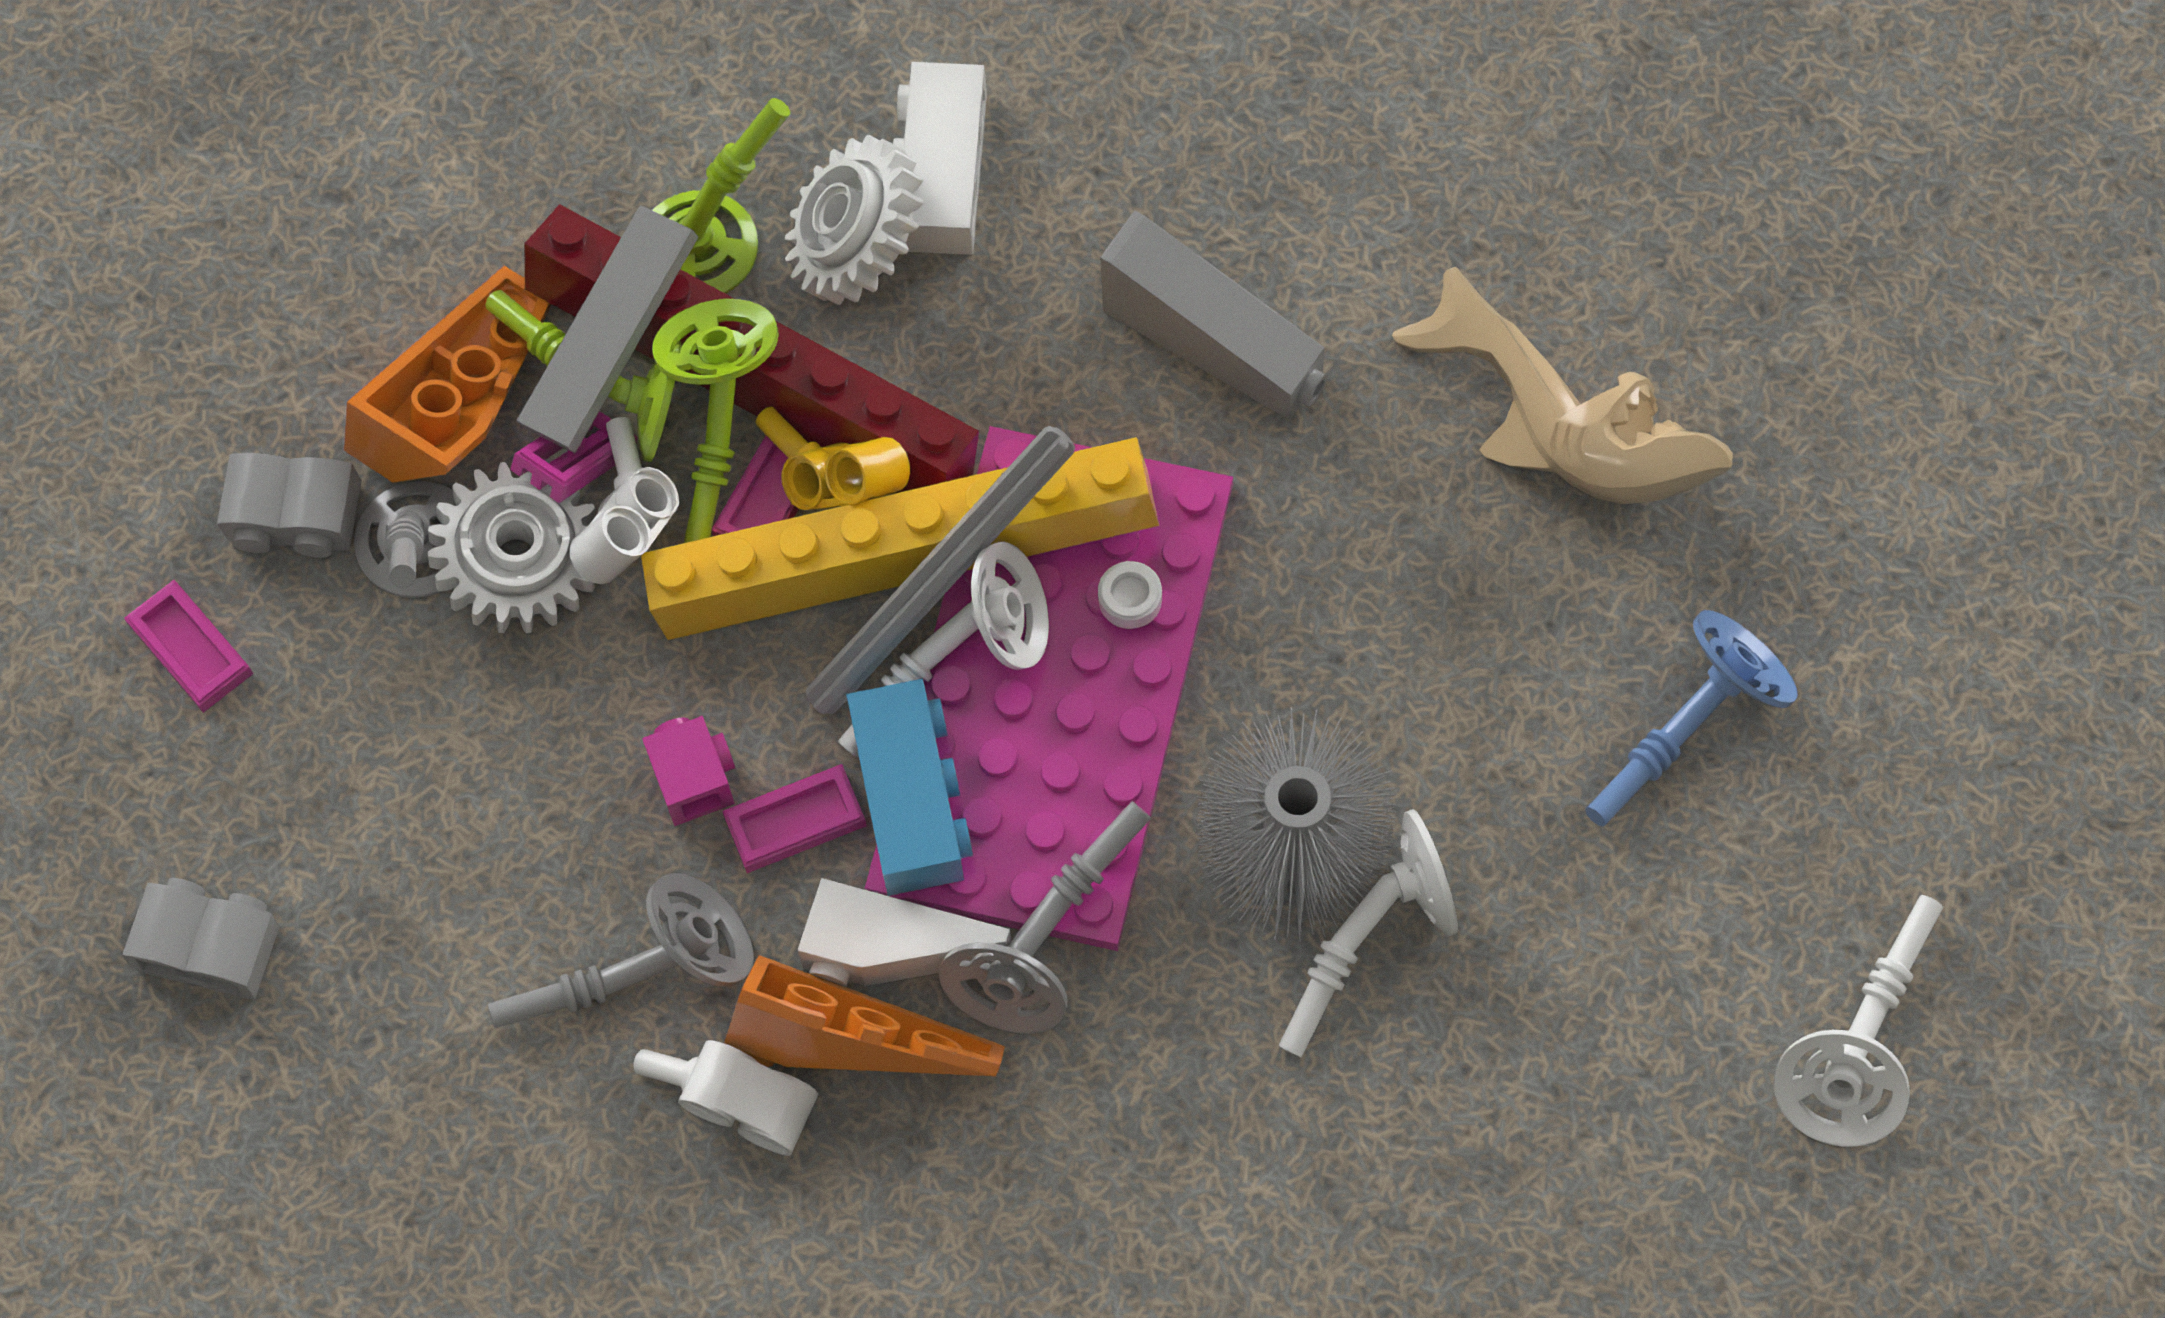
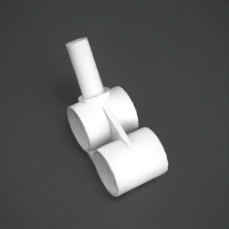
M627 417L614 418L606 424L618 476L613 481L615 490L601 502L598 514L589 526L573 539L570 546V558L574 568L582 577L597 584L610 583L643 555L676 512L679 505V495L671 479L658 469L651 467L642 468L631 421Z
M712 1040L705 1042L699 1057H694L689 1061L647 1049L640 1050L634 1059L633 1067L636 1074L681 1086L683 1092L678 1103L687 1111L709 1122L726 1127H732L734 1121L737 1120L741 1122L737 1132L742 1137L755 1145L785 1156L792 1154L819 1094L805 1082L788 1074L772 1070L758 1063L754 1058L739 1049Z

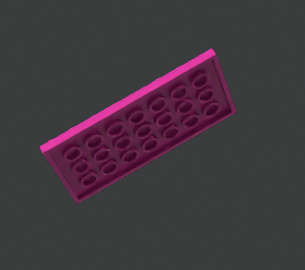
M990 426L977 474L1009 467L1036 438V435ZM1074 444V452L1092 448L1084 445ZM1144 458L1159 526L1027 556L1041 582L1049 617L1047 645L1041 659L1034 666L1021 670L1005 666L990 651L978 629L930 670L933 676L929 682L923 680L927 700L940 698L948 736L936 738L940 760L953 757L960 796L948 798L952 819H966L973 856L961 858L964 874L963 881L891 895L889 897L966 918L1020 930L1053 887L1051 878L1054 875L1062 877L1061 867L1064 864L1072 866L1071 857L1073 854L1082 855L1131 801L1141 807L1150 817L1152 816L1233 488V476ZM1126 561L1139 562L1150 567L1159 577L1162 586V604L1157 616L1150 623L1133 629L1121 628L1109 622L1102 614L1098 600V586L1103 574L1113 565ZM997 563L995 566V576L1004 579L1009 586L1016 583L1011 573L1003 565ZM973 569L965 571L944 594L934 633L967 604L971 603ZM1024 605V629H1023L1022 636H1021V638H1020L1023 642H1024L1025 634H1026V611H1025V605ZM994 639L999 647L1008 652L1002 641ZM1150 821L1102 871L1101 874L1104 880L1100 884L1092 882L1091 885L1094 891L1090 895L1082 893L1081 896L1084 902L1080 906L1072 904L1048 936L1118 951ZM876 844L864 889L888 896Z

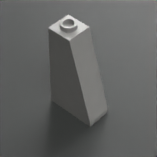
M1134 210L1100 257L1103 312L1288 420H1291L1301 404L1307 407L1312 406L1321 394L1328 375L1323 372L1325 347L1153 221Z

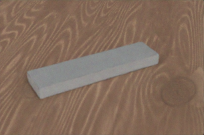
M642 205L639 206L516 420L523 428L576 453L697 241L698 236L692 229Z

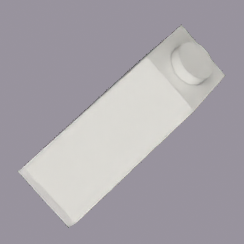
M821 878L797 951L803 969L810 971L809 974L844 987L847 986L848 982L869 986L939 973L945 956L952 949L969 943H993L1008 946L1011 942L1010 929ZM977 954L970 955L963 960L972 961Z

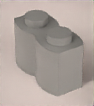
M261 453L230 454L217 525L227 540L232 541V545L242 551L266 553L270 550V545H291L296 552L305 556L315 558L329 557L332 551L350 550L362 480L352 463L335 459L316 457L289 459Z
M169 878L167 885L147 883L122 954L129 966L145 974L194 984L206 989L255 1000L280 928L273 915L266 912L267 904L257 898L239 893L230 894L228 900L208 898L205 896L206 890L202 886L179 878Z

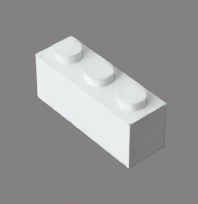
M911 62L909 85H899L898 121H906L904 139L894 138L893 144L905 150V155L917 162L913 173L923 178L922 184L913 192V195L923 199L924 202L919 209L913 212L912 220L917 222L919 227L908 235L905 242L909 249L908 252L973 255L987 99L984 65Z

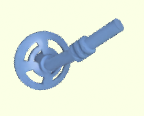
M1711 610L1701 611L1693 620L1694 632L1702 650L1713 664L1708 670L1710 678L1661 730L1652 729L1647 734V737L1638 743L1637 748H1634L1629 753V763L1586 807L1585 812L1591 821L1599 826H1605L1648 780H1658L1662 776V771H1666L1671 766V763L1680 757L1679 747L1729 695L1736 697L1742 691L1760 702L1779 708H1787L1797 699V688L1787 669L1762 641L1742 625L1721 613ZM1705 633H1711L1713 638L1707 641ZM1769 690L1774 691V697H1769L1765 694Z

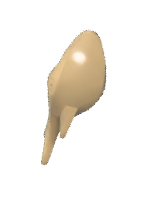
M1457 267L1450 268L1443 274L1441 302L1433 315L1417 323L1395 330L1392 334L1393 339L1398 345L1415 352H1467L1490 361L1509 386L1513 402L1505 422L1479 449L1484 457L1510 467L1555 472L1570 485L1594 498L1620 504L1663 500L1696 488L1724 474L1732 467V451L1728 445L1710 434L1687 431L1678 423L1670 420L1654 424L1653 416L1658 411L1657 399L1654 396L1655 388L1649 378L1636 372H1627L1619 375L1618 386L1580 404L1549 362L1512 322L1501 316L1475 290Z

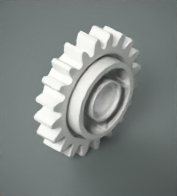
M866 135L862 143L853 138L849 139L845 154L836 149L831 150L830 164L825 168L816 165L814 168L815 178L809 186L801 187L800 194L802 199L799 207L793 209L790 213V216L795 219V228L785 235V240L796 245L787 254L785 260L796 266L791 274V278L802 284V290L824 301L828 300L836 305H841L844 298L858 302L862 287L874 293L878 287V275L882 272L890 276L893 275L894 260L899 254H907L909 249L905 242L908 235L919 227V224L912 220L913 212L919 209L924 202L923 199L913 195V192L922 184L923 178L913 173L917 162L906 156L905 150L883 138L878 140L871 135Z
M505 462L499 464L498 479L496 481H490L487 475L480 469L475 470L476 490L470 491L465 486L455 483L452 486L453 499L457 506L448 503L437 504V518L442 524L432 525L428 528L429 542L437 546L427 551L430 568L441 569L435 575L437 590L448 591L454 588L450 596L452 610L458 611L473 603L472 621L474 625L478 626L492 613L496 614L499 633L506 631L512 617H518L523 630L526 633H531L533 616L535 614H541L551 626L557 625V604H562L565 608L576 612L579 609V597L575 589L593 592L595 583L582 577L574 568L570 558V546L573 539L584 531L595 518V507L593 504H583L576 507L580 499V490L561 503H558L549 497L552 490L550 485H546L540 490L530 484L532 473L529 471L519 478H513ZM515 539L523 540L531 546L526 553L521 555H509L500 549L505 542Z

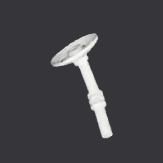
M1007 542L990 544L987 548L982 549L976 558L972 571L971 603L967 604L911 654L903 652L899 657L902 665L893 664L890 668L893 673L892 677L884 675L881 678L884 686L922 678L929 682L933 677L930 670L978 629L990 651L1005 666L1015 670L1034 666L1041 659L1047 645L1049 617L1041 582L1034 567L1024 553ZM996 562L1003 565L1011 573L1016 583L1009 586L1004 579L995 576ZM1024 605H1025V611H1026V634H1025V639H1024V642H1023L1020 638H1021V636H1022L1023 629H1024ZM994 639L1002 641L1008 652L999 647ZM851 724L838 742L852 755L858 757L853 725Z
M1414 809L1404 812L1401 827L1402 862L1391 865V873L1385 874L1379 879L1335 933L1331 941L1322 942L1320 947L1325 952L1324 954H1316L1314 961L1318 964V967H1310L1307 972L1312 979L1278 1045L1283 1049L1302 1057L1334 991H1342L1345 985L1340 980L1341 977H1349L1351 970L1347 967L1348 963L1355 964L1358 959L1354 951L1399 897L1403 903L1416 899L1432 923L1446 936H1451L1458 932L1455 906L1442 863L1423 820Z
M1925 895L1919 896L1887 957L1878 958L1875 966L1879 971L1872 970L1868 977L1872 983H1865L1861 989L1866 996L1849 1031L1825 1030L1806 1035L1789 1046L1781 1056L1774 1076L1775 1097L1784 1116L1805 1135L1817 1141L1835 1146H1862L1886 1137L1903 1120L1910 1096L1906 1072L1895 1055L1874 1039L1888 1009H1896L1900 1003L1896 996H1903L1907 990L1902 983H1910L1914 977L1909 970L1943 909V906L1936 900ZM1819 1047L1821 1050L1814 1053L1807 1061L1803 1075L1793 1076V1070L1799 1059L1808 1051ZM1869 1052L1874 1055L1884 1066L1873 1067L1865 1058L1867 1053ZM1828 1059L1824 1074H1814L1817 1066ZM1864 1083L1873 1085L1870 1094L1864 1099L1859 1100ZM1883 1089L1893 1091L1892 1098L1887 1107L1877 1116L1867 1120L1865 1113L1872 1110L1878 1104L1882 1097ZM1814 1093L1825 1105L1842 1110L1841 1123L1815 1114L1801 1100Z

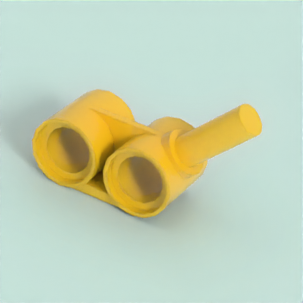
M773 407L764 409L756 418L755 424L788 457L781 473L782 486L790 502L799 509L810 510L854 505L862 501L896 493L902 490L908 483L910 475L909 460L903 447L893 438L881 437L854 444L839 442L821 447L817 442L808 443Z

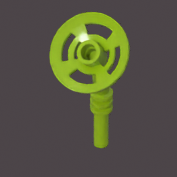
M777 98L769 100L736 143H728L724 146L721 153L713 160L714 162H711L706 169L708 178L701 190L674 195L661 202L652 210L666 216L679 207L692 204L691 207L682 209L669 218L692 229L698 236L681 270L696 277V275L707 274L718 269L728 258L731 259L734 263L724 273L713 279L703 281L725 294L735 289L744 281L752 270L758 253V235L751 216L738 202L726 195L727 193H735L740 184L746 180L748 174L756 167L755 157L789 117V107ZM720 208L735 219L741 230L742 239L727 238L723 224L715 217L716 212Z
M497 290L490 294L486 301V309L527 342L526 347L528 351L548 366L566 334L551 322H540L502 290ZM681 341L677 343L673 353L680 354ZM655 362L646 378L633 375L631 380H627L619 375L608 395L609 398L617 403L624 404V411L637 414L639 448L643 461L649 463L653 461L660 442L675 380L663 374Z
M718 299L691 306L670 318L657 332L653 341L652 351L655 363L663 374L682 383L710 384L705 443L698 444L697 451L702 454V457L695 458L694 465L699 467V471H694L691 475V478L696 481L683 543L710 537L721 487L728 486L729 480L723 475L724 473L731 472L732 466L726 461L727 459L734 458L735 453L729 449L736 378L760 366L771 355L777 345L779 334L775 318L765 307L751 301ZM719 322H743L754 328L746 335H743L738 331L719 326ZM693 330L697 331L683 343L680 354L673 353V349L685 335ZM759 346H761V348L759 349V351H758L757 354L755 355L756 348L759 347ZM698 349L699 355H693V353ZM692 369V370H694L695 372L700 373V374H703V375L691 374V373H687V372H685V371Z

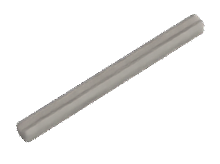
M1048 426L1036 436L807 687L805 696L818 712L834 714L847 701L846 694L854 693L973 564L981 550L987 548L1074 454L1075 445L1062 430L1057 427Z

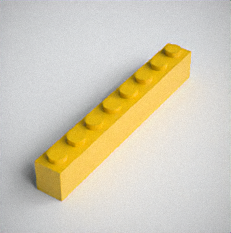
M1137 437L1075 451L991 544L998 542L1010 543L1027 557L1159 526L1149 474ZM1007 468L645 552L641 555L649 610L667 640L899 587ZM975 561L967 570L973 569Z

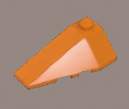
M504 265L347 401L344 451L392 483L446 475L485 440L529 352L526 347L527 342L486 309L487 298L494 291L502 290L542 323L551 304L525 290V278Z
M758 955L741 989L724 1044L748 1054L766 1067H772L774 1063L785 1067L974 1076H996L1005 1046L761 955Z

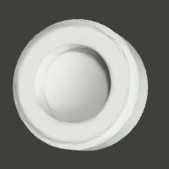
M1126 561L1113 565L1103 574L1099 582L1098 600L1100 610L1109 622L1121 628H1139L1150 623L1159 613L1162 604V586L1159 577L1150 567L1139 562Z

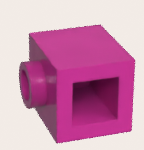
M703 716L692 720L681 717L666 721L654 730V734L642 738L674 827L735 804L725 776V772L736 769L723 733L710 736Z

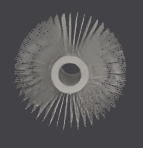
M1292 708L1288 754L1279 714L1277 716L1284 750L1278 725L1277 730L1281 749L1278 737L1275 736L1267 712H1265L1277 747H1275L1265 723L1276 754L1275 758L1266 734L1264 735L1267 744L1255 722L1253 723L1264 743L1265 751L1258 742L1254 732L1252 735L1244 722L1242 723L1261 749L1265 763L1254 744L1252 743L1251 745L1243 733L1242 735L1263 766L1233 734L1234 739L1245 749L1250 758L1224 737L1223 739L1243 758L1250 769L1224 748L1222 749L1239 766L1216 752L1215 754L1223 758L1222 760L1228 765L1208 757L1232 769L1239 777L1214 763L1222 768V771L1228 776L1211 768L1208 769L1235 783L1227 781L1215 773L1214 775L1217 777L1204 773L1203 775L1221 780L1225 784L1218 783L1209 778L1208 780L1210 781L1200 780L1213 783L1215 786H1217L1216 784L1237 793L1234 794L1219 786L1215 788L1206 784L1203 785L1222 791L1224 794H1219L1210 789L1207 790L1211 792L1200 790L1201 792L1213 794L1217 798L1204 794L1203 796L1206 797H1198L1210 801H1199L1203 803H1198V805L1205 807L1198 808L1207 809L1212 813L1199 811L1204 814L1198 815L1207 818L1198 817L1197 819H1206L1199 821L1206 824L1197 825L1208 826L1203 828L1197 827V829H1206L1199 831L1205 834H1197V836H1209L1197 839H1205L1199 842L1214 841L1208 844H1197V846L1209 845L1202 849L1215 845L1220 846L1214 849L1199 851L1215 850L1208 854H1197V856L1209 855L1202 859L1215 855L1220 856L1198 862L1214 860L1207 864L1209 865L1220 859L1229 858L1225 861L1202 867L1204 869L1221 864L1213 869L1214 871L1207 873L1208 876L1202 877V879L1222 873L1206 884L1208 885L1233 874L1213 889L1215 890L1244 873L1229 888L1212 899L1218 898L1243 883L1238 890L1221 904L1229 898L1231 899L1239 890L1242 892L1245 886L1253 880V883L1229 908L1241 897L1243 899L1256 883L1252 893L1231 914L1232 916L1242 906L1241 911L1256 892L1252 903L1239 921L1257 899L1251 911L1253 912L1262 893L1265 892L1250 921L1252 922L1264 900V905L1250 932L1261 912H1265L1267 907L1262 921L1264 922L1267 915L1262 932L1264 931L1277 896L1274 940L1289 881L1288 937L1292 885L1295 882L1299 941H1301L1300 932H1302L1301 922L1304 899L1312 935L1314 933L1308 904L1313 926L1315 924L1310 900L1314 916H1317L1323 935L1326 937L1315 908L1317 904L1326 928L1316 898L1317 894L1326 918L1328 917L1323 903L1335 926L1338 928L1328 909L1325 897L1337 918H1339V915L1343 922L1345 921L1329 899L1327 889L1330 891L1338 908L1340 909V905L1349 917L1330 888L1332 887L1337 892L1339 898H1342L1349 908L1351 907L1355 910L1339 890L1358 905L1359 903L1347 891L1341 881L1362 898H1365L1352 884L1367 893L1370 891L1362 884L1373 887L1358 880L1353 874L1375 886L1364 874L1378 881V876L1372 872L1380 875L1385 874L1370 870L1367 866L1381 872L1384 871L1378 868L1389 870V868L1379 867L1375 863L1388 865L1374 861L1368 856L1383 862L1385 861L1382 859L1390 860V858L1381 857L1376 853L1386 856L1389 855L1384 853H1391L1381 848L1392 850L1391 848H1386L1391 846L1386 843L1393 842H1388L1383 838L1393 840V838H1388L1392 836L1388 833L1394 832L1385 830L1395 828L1389 827L1393 825L1381 824L1385 822L1395 823V821L1385 820L1396 818L1389 817L1395 815L1382 814L1387 812L1397 813V811H1389L1392 808L1377 809L1381 808V806H1396V804L1383 805L1388 802L1378 805L1366 804L1394 799L1377 800L1382 796L1397 795L1386 794L1389 791L1378 795L1371 794L1378 791L1395 789V787L1380 789L1384 787L1381 786L1372 791H1362L1391 782L1388 781L1369 787L1377 782L1376 780L1385 777L1383 774L1392 772V770L1371 776L1378 769L1387 766L1383 765L1360 775L1371 765L1378 762V759L1348 777L1353 770L1379 751L1373 752L1348 767L1357 757L1372 746L1370 745L1336 772L1342 763L1362 743L1361 741L1350 754L1349 750L1334 769L1339 757L1364 732L1362 731L1352 742L1350 739L1342 752L1336 757L1338 749L1353 729L1350 730L1335 750L1340 740L1338 739L1327 761H1324L1341 730L1340 728L1327 751L1326 748L1342 717L1328 742L1326 740L1323 747L1329 730L1327 729L1324 736L1330 719L1328 718L1314 755L1317 709L1304 766H1301L1304 728L1303 713L1299 766H1297ZM1245 758H1247L1259 769L1262 776L1254 769L1253 765L1250 764ZM1229 763H1231L1232 765H1234L1235 767H1237V768L1240 769L1241 771L1236 770V769H1235L1234 767H1232ZM1346 772L1342 778L1336 781L1342 773ZM1371 773L1370 775L1366 776V777L1363 778V779L1356 780V779H1358V778H1360V777H1363V776H1365V775ZM1229 774H1231L1232 776L1236 777L1237 779H1239V780L1242 781L1243 783H1241V782L1235 780V779H1234L1233 777H1231ZM1379 775H1383V776H1381V777H1379V778H1377V779H1374V780H1372V781H1370V782H1367V783H1365V784H1363V785L1358 786V785L1361 784L1364 780H1367V779H1370V778H1373V777H1376V776H1379ZM1367 785L1366 787L1362 788L1361 790L1354 791V790H1356V789H1358V788H1360V787H1363V786ZM1380 796V797H1378V798H1376V799H1373V800H1371V801H1369V802L1358 803V802H1361V801H1364V800H1367V799H1370V798H1374V797ZM1209 799H1215V800H1218V801H1221V802H1214V801L1209 800ZM1205 804L1218 805V806H1221V807H1223V808H1225V809L1212 808V807L1206 806ZM1209 809L1217 810V811H1220L1221 813H1215V812H1213V811H1211V810H1209ZM1374 812H1384L1381 814H1374ZM1252 814H1259L1263 816V819L1258 820ZM1205 815H1216L1220 817L1212 818ZM1373 817H1386V818H1389V819L1371 820L1370 818H1373ZM1336 819L1340 820L1339 822H1337V823L1334 824V825H1331V824L1329 823V821H1332V820H1336ZM1216 820V821H1219V822H1218V823H1208V822H1203V821ZM1374 822H1383L1380 824H1371ZM1213 825L1220 826L1218 828H1207ZM1257 825L1263 827V829L1257 831L1252 830ZM1372 827H1383L1388 829L1376 830ZM1218 830V831H1222V832H1219V833H1207V832H1204V831ZM1334 830L1339 836L1334 837L1328 834V831ZM1374 832H1380V833H1383V834H1386V835H1379V836H1378V835H1375V834H1373V833H1374ZM1214 835L1219 836V838H1207ZM1372 837H1377V838L1382 839V840H1384V841H1377V840H1374V839H1371V838H1372ZM1369 842H1378L1384 845L1376 846ZM1233 847V848H1231V849H1228V850H1225V851H1222V852H1219V853H1214V852H1216V851H1218V850H1221V849H1224V848ZM1370 847H1375V848H1378V849H1380V850H1382V851H1375V850H1372V849H1369V848H1370ZM1356 857L1365 859V860L1369 861L1370 863H1372L1373 865H1370V864H1368V863H1366V862H1364V861H1362V860H1359V859H1357ZM1238 859V860H1236V861H1234V862H1232V863H1229V864L1223 866L1224 864L1228 863V862L1231 861V860ZM1229 865H1232V866H1231L1230 868H1228L1227 870H1224V871H1221V872H1218V873L1211 874V873H1213V872H1215V871H1218V870H1220V869H1222V868H1225V867H1227V866H1229ZM1347 867H1350V868L1356 870V871H1357L1359 874H1361L1363 877H1361L1360 875H1358L1357 873H1355L1354 871H1352L1351 869H1349V868H1347ZM1256 868L1252 875L1245 878L1246 875H1248L1251 871H1253ZM1358 868H1362V869L1366 870L1367 872L1371 873V874L1374 875L1375 877H1373V876H1371V875H1369V874H1367V873H1365V872H1363V871H1360ZM1237 869V870H1235V871H1233V872H1231V873H1229V874H1227V875H1224V874H1226L1227 872H1229V871H1231V870ZM1329 874L1337 881L1339 886L1332 881ZM1347 877H1349V878L1355 880V881H1356L1358 884H1360L1362 887H1360L1359 885H1357L1356 883H1354L1353 881H1351V880L1348 879Z

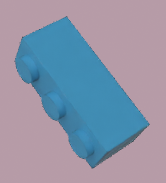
M923 678L846 694L887 895L891 896L963 881L964 874L961 858L971 857L973 852L966 819L953 820L948 798L960 796L953 757L940 760L936 738L948 736L940 698L927 700Z

